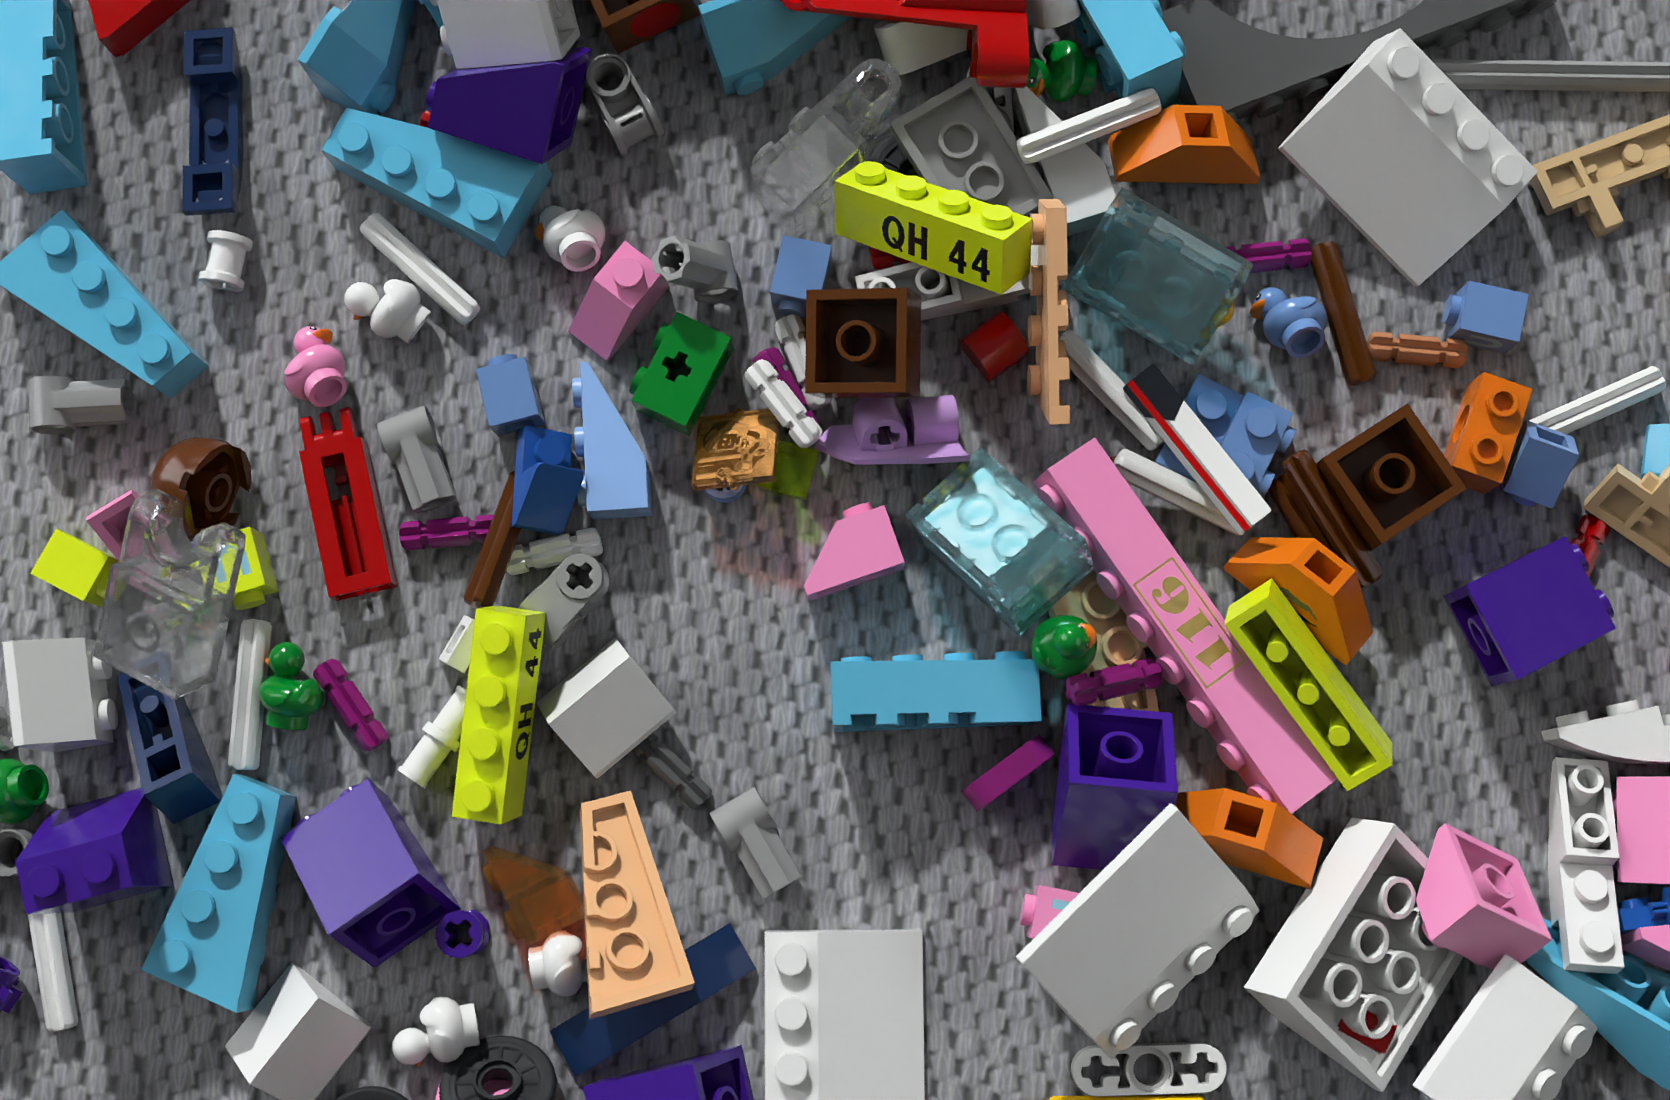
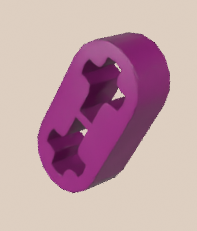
M1039 733L961 792L977 812L1055 755V753Z

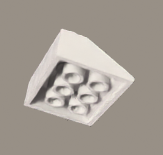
M1401 28L1373 41L1278 147L1302 174L1415 287L1421 285L1499 215L1538 172Z
M1170 803L1016 957L1072 1021L1112 1060L1120 1051L1128 1049L1137 1041L1141 1030L1158 1013L1166 1011L1174 1004L1179 991L1195 975H1200L1211 967L1215 961L1216 954L1233 937H1238L1247 931L1253 922L1254 916L1260 909L1244 885L1179 809Z
M1351 817L1313 877L1310 889L1306 888L1244 988L1276 1019L1374 1090L1383 1092L1463 959V956L1446 948H1438L1427 938L1423 931V919L1416 903V897L1428 858L1394 823ZM1367 1010L1378 1018L1377 1026L1371 1030L1367 1028L1365 1022ZM1342 1018L1352 1031L1373 1039L1384 1037L1390 1031L1393 1024L1397 1025L1386 1053L1380 1055L1339 1031L1337 1025Z
M922 929L765 931V1100H925Z

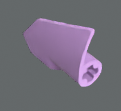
M953 395L907 399L904 409L898 408L894 398H859L853 409V424L830 426L818 441L815 442V449L855 465L931 464L970 461V454L966 453L958 442L959 415L957 403Z

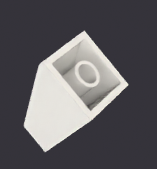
M430 0L434 7H439L444 24L440 30L442 45L448 56L453 55L456 69L563 59L580 36L571 0Z

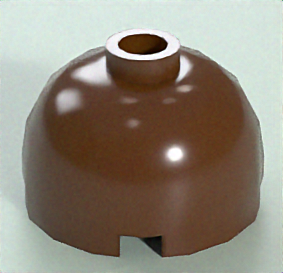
M193 437L172 445L154 467L151 480L152 503L163 522L191 538L206 540L228 533L235 525L240 514L229 513L239 487L241 486L249 492L252 484L251 465L246 452L226 441L204 437Z

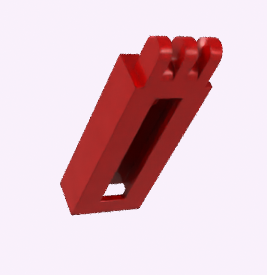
M350 407L339 409L342 428L337 430L330 411L319 414L322 429L320 434H316L315 424L311 416L299 419L305 450L299 451L328 596L335 601L398 587L368 443L362 437H358L353 412ZM334 467L336 475L334 481L336 485L341 486L350 483L352 496L344 495L341 499L331 501L325 468Z

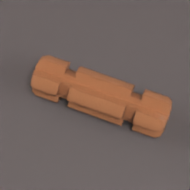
M1375 331L1371 333L1367 340L1372 361L1387 362L1388 359L1394 358V363L1435 366V363L1441 362L1442 367L1461 368L1466 363L1468 356V344L1463 339L1447 338L1446 341L1441 342L1439 337L1399 334L1398 337L1394 338L1392 333Z

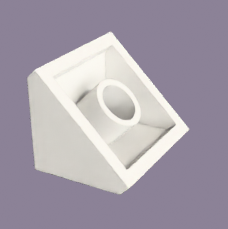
M616 638L611 640L536 702L550 727L597 779L677 713Z
M292 962L227 1042L225 1047L250 1085L280 1100H316L373 1026L295 962Z

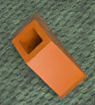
M1171 105L1161 110L1155 116L1134 123L1110 135L1108 140L1116 182L1258 184L1260 180L1251 138L1222 106Z
M1251 537L1223 567L1226 572L1250 591H1253L1272 578L1323 649L1345 666L1373 634L1356 570L1315 538Z
M1226 788L1178 793L1175 807L1179 809L1225 864L1310 889L1323 838L1279 804Z

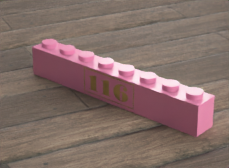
M1095 437L1048 468L1033 481V484L1038 489L1037 497L1043 508L1051 515H1056L1067 530V540L1072 549L1079 556L1086 557L1097 573V583L1103 593L1110 599L1116 600L1127 616L1126 622L1132 634L1139 641L1146 642L1157 658L1156 663H1159L1162 667L1163 672L1161 675L1167 682L1177 686L1187 701L1186 707L1191 718L1199 726L1208 730L1217 743L1216 749L1220 759L1229 769L1237 771L1248 787L1247 795L1275 802L1292 814L1337 780V777L1224 625L1225 619Z

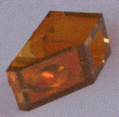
M491 846L483 850L488 863L482 865V871L494 893L502 891L510 910L504 912V916L516 940L524 938L528 946L535 945L547 939L550 935L563 931L585 919L584 900L569 869L503 847Z

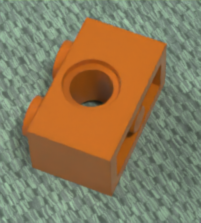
M1486 372L1480 374L1466 386L1444 452L1445 458L1466 488L1485 494L1502 484L1529 403L1532 388Z

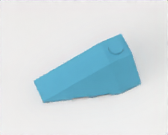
M351 0L343 10L335 6L332 7L322 19L297 59L323 97L345 109L350 108L377 115L378 112L383 113L390 107L396 94L395 85L398 80L416 0Z
M712 0L698 5L705 45L725 96L735 92L738 95H748L758 91L763 87L765 81L775 77L851 17L793 11L784 6L780 0Z
M1543 919L1552 940L1525 961L1555 990L1576 1004L1597 1026V1031L1639 1073L1653 1080L1661 1088L1670 1091V974L1645 966L1646 961L1627 951L1623 956L1624 968L1618 974L1563 970L1559 927L1552 926L1551 921Z

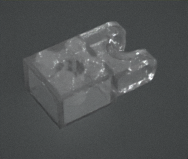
M876 58L867 59L862 62L814 108L805 107L800 110L788 125L789 132L776 144L773 141L766 143L752 160L753 166L750 169L755 200L793 237L799 238L835 203L834 181L855 168L856 165L866 161V158L873 152L875 147L892 134L890 122L899 118L897 102L900 98L901 79L896 69L888 62ZM878 77L885 80L888 86L886 92L876 87H868L862 90L864 82L869 78Z
M159 489L146 492L133 502L128 514L119 562L112 564L110 567L93 656L174 700L215 682L245 549V534L241 530L223 522L203 529L195 535L193 542H191L183 528V504L179 499Z

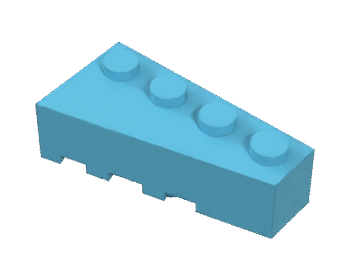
M0 0V170L29 194L88 186L72 10L69 0Z
M1077 0L1081 13L1078 18L1073 20L1077 35L1084 50L1093 46L1095 48V58L1097 59L1100 71L1098 78L1105 93L1108 94L1115 90L1118 98L1121 99L1144 89L1154 88L1159 96L1161 110L1171 105H1177L1183 60L1186 59V50L1179 34L1176 31L1169 32L1163 22V13L1159 1Z
M350 108L345 109L321 149L336 170L502 258H505L553 176L547 162L539 164L427 127Z
M63 209L0 261L1 287L172 399L209 366L91 234Z
M1025 651L996 652L995 660H975L974 653L944 654V660H923V655L912 654L893 656V661H872V657L867 656L841 658V661H830L832 724L834 732L1038 725L1042 722L1039 668L1033 659H1026Z
M232 775L142 966V971L235 1013L254 1009L258 991L256 990L260 965L263 964L267 946L265 940L270 915L274 911L277 896L276 886L281 863L284 861L286 851L280 837L290 831L296 796L250 776Z

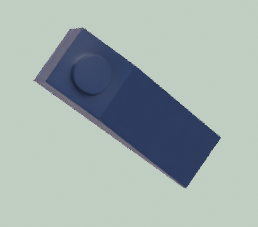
M162 655L117 676L144 796L173 824L219 803L221 799L211 760L167 658Z

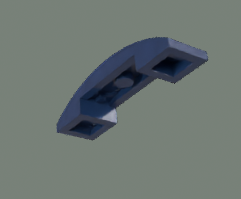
M233 27L184 31L183 75L190 84L189 165L183 166L182 212L185 216L233 213L236 211L240 194L244 152L242 80L236 32Z
M731 923L684 950L695 982L692 990L594 1019H590L588 1007L550 1030L574 1076L576 1077L756 969Z

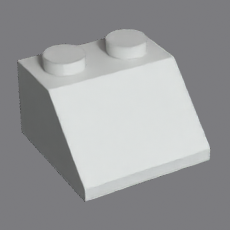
M85 637L2 642L14 747L54 753L114 743L112 730L118 726V712L114 701L108 699L106 679H110L112 676V661L107 649H103L101 642Z

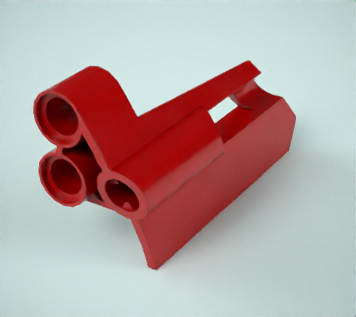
M780 0L784 6L798 12L968 29L966 49L971 50L969 76L976 79L978 86L1023 89L1026 86L1029 72L1027 0Z

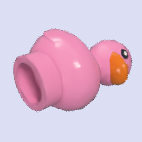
M306 326L295 334L293 345L298 355L291 360L284 371L286 388L291 395L299 400L310 401L316 407H328L338 402L346 392L347 383L344 379L345 361L343 355L336 348L329 345L333 339L331 330Z

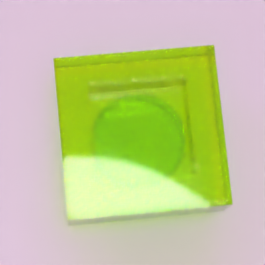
M777 439L774 480L760 481L757 484V488L762 491L807 502L820 455L819 450L808 447L801 448L796 444Z

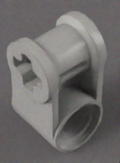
M608 53L593 59L587 68V82L593 101L601 114L604 126L620 156L628 153V147L652 135L658 138L665 135L662 124L650 100L643 94L625 60L616 54ZM611 75L623 79L621 85L615 90L607 91L598 87L601 80Z
M577 553L570 555L562 561L541 585L524 599L518 608L546 612L543 643L552 651L556 650L578 629L586 615L605 596L610 585L609 572L603 564L588 554ZM579 569L587 573L590 572L589 577L593 583L588 589L581 585L577 586L579 581L574 575Z

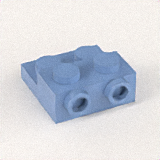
M1198 374L1184 401L1261 497L1264 498L1275 476L1274 473L1267 470L1274 453L1283 457L1296 433V429L1288 426L1294 413L1249 391L1242 395ZM1164 442L1155 463L1196 482Z

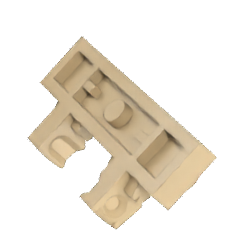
M1670 114L1532 165L1538 172L1530 182L1546 215L1549 216L1572 207V211L1577 217L1585 216L1595 238L1615 232L1624 222L1613 200L1620 194L1618 189L1663 173L1665 180L1670 178Z
M1617 464L1584 500L1583 508L1670 568V464L1661 472L1659 477L1649 471L1642 479L1620 464Z

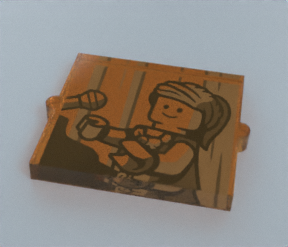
M738 408L733 413L698 418L691 483L694 491L730 487L731 490H736L740 485L776 481L780 422L769 408L743 411L741 408Z

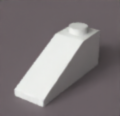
M1027 86L1024 89L1015 88L1012 107L1023 137L1062 122ZM1086 143L1033 163L1054 196L1053 199H1060L1067 207V236L1115 221L1120 208L1119 205L1123 204V193L1120 183L1116 182L1115 175H1108L1104 161Z

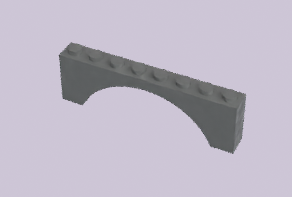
M1191 0L1162 11L1163 22L1169 32L1176 31L1179 34L1186 50V59L1183 60L1178 94L1182 105L1222 106L1235 122L1239 124V119L1254 113L1257 114L1258 118L1270 116L1284 108L1286 101L1302 96L1304 101H1308L1325 94L1330 90V84L1338 82L1373 41L1399 28L1421 50L1436 44L1438 49L1441 50L1462 41L1467 36V32L1482 27L1485 33L1491 32L1507 24L1514 14L1526 10L1528 15H1535L1553 6L1557 0H1423L1412 10L1380 27L1358 34L1321 39L1295 38L1254 28L1218 9L1209 0Z

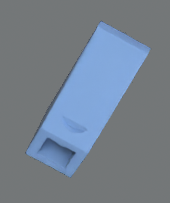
M588 361L580 362L581 377L573 378L572 380L575 408H582L583 427H575L574 432L577 457H584L585 476L577 494L579 507L586 506L587 512L593 520L653 516L650 465Z

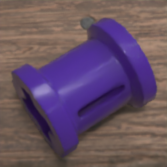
M456 910L447 913L440 919L436 927L435 939L437 946L444 954L452 958H464L478 954L486 948L490 940L489 922L483 914L475 910ZM470 923L472 926L468 934L473 938L472 943L466 942L457 945L455 940L458 938L459 933L454 929L455 924Z

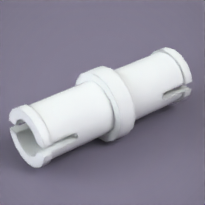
M459 685L434 722H426L422 728L426 733L403 765L397 769L423 788L427 787V783L451 750L456 752L460 747L458 740L461 737L466 689Z

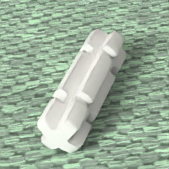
M791 314L777 320L775 331L780 344L786 345L783 351L799 387L802 386L803 388L801 391L808 405L806 408L808 410H817L831 403L832 398H819L805 393L806 338H804V332H806L801 317Z
M761 359L747 369L744 374L745 379L754 390L762 392L759 397L781 425L791 429L788 434L801 448H807L818 441L823 435L821 427L813 417L806 416L807 409L785 381L777 379L779 374L770 362Z
M591 527L576 531L575 536L565 533L529 542V547H524L522 544L515 545L506 571L509 575L514 576L529 572V567H535L539 570L560 565L568 556L577 553L588 554L591 557L599 556L603 553L600 533L596 528Z

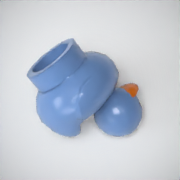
M1274 287L1264 288L1256 295L1254 304L1250 308V315L1255 319L1264 320V335L1272 345L1287 350L1289 355L1296 358L1310 356L1322 347L1325 341L1324 330L1327 325V314L1323 305L1315 297L1302 296L1288 299L1282 290Z

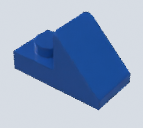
M524 425L517 431L512 527L555 535L563 533L584 479L583 470L570 468L572 434Z

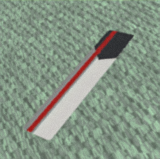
M1155 364L1148 366L1123 387L1124 392L1237 534H1243L1270 513L1271 508Z

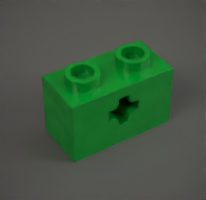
M677 312L671 324L664 322L659 328L652 345V349L656 353L648 368L641 366L632 380L629 393L633 394L631 401L636 411L690 436L734 347L731 337ZM685 363L689 373L688 377L679 375L675 382H673L669 369L678 370Z

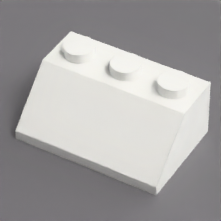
M1505 954L1415 1080L1413 1086L1428 1100H1553L1560 1091L1563 1078L1574 1062L1584 1056L1589 1050L1593 1035L1598 1028L1576 1004L1515 959Z

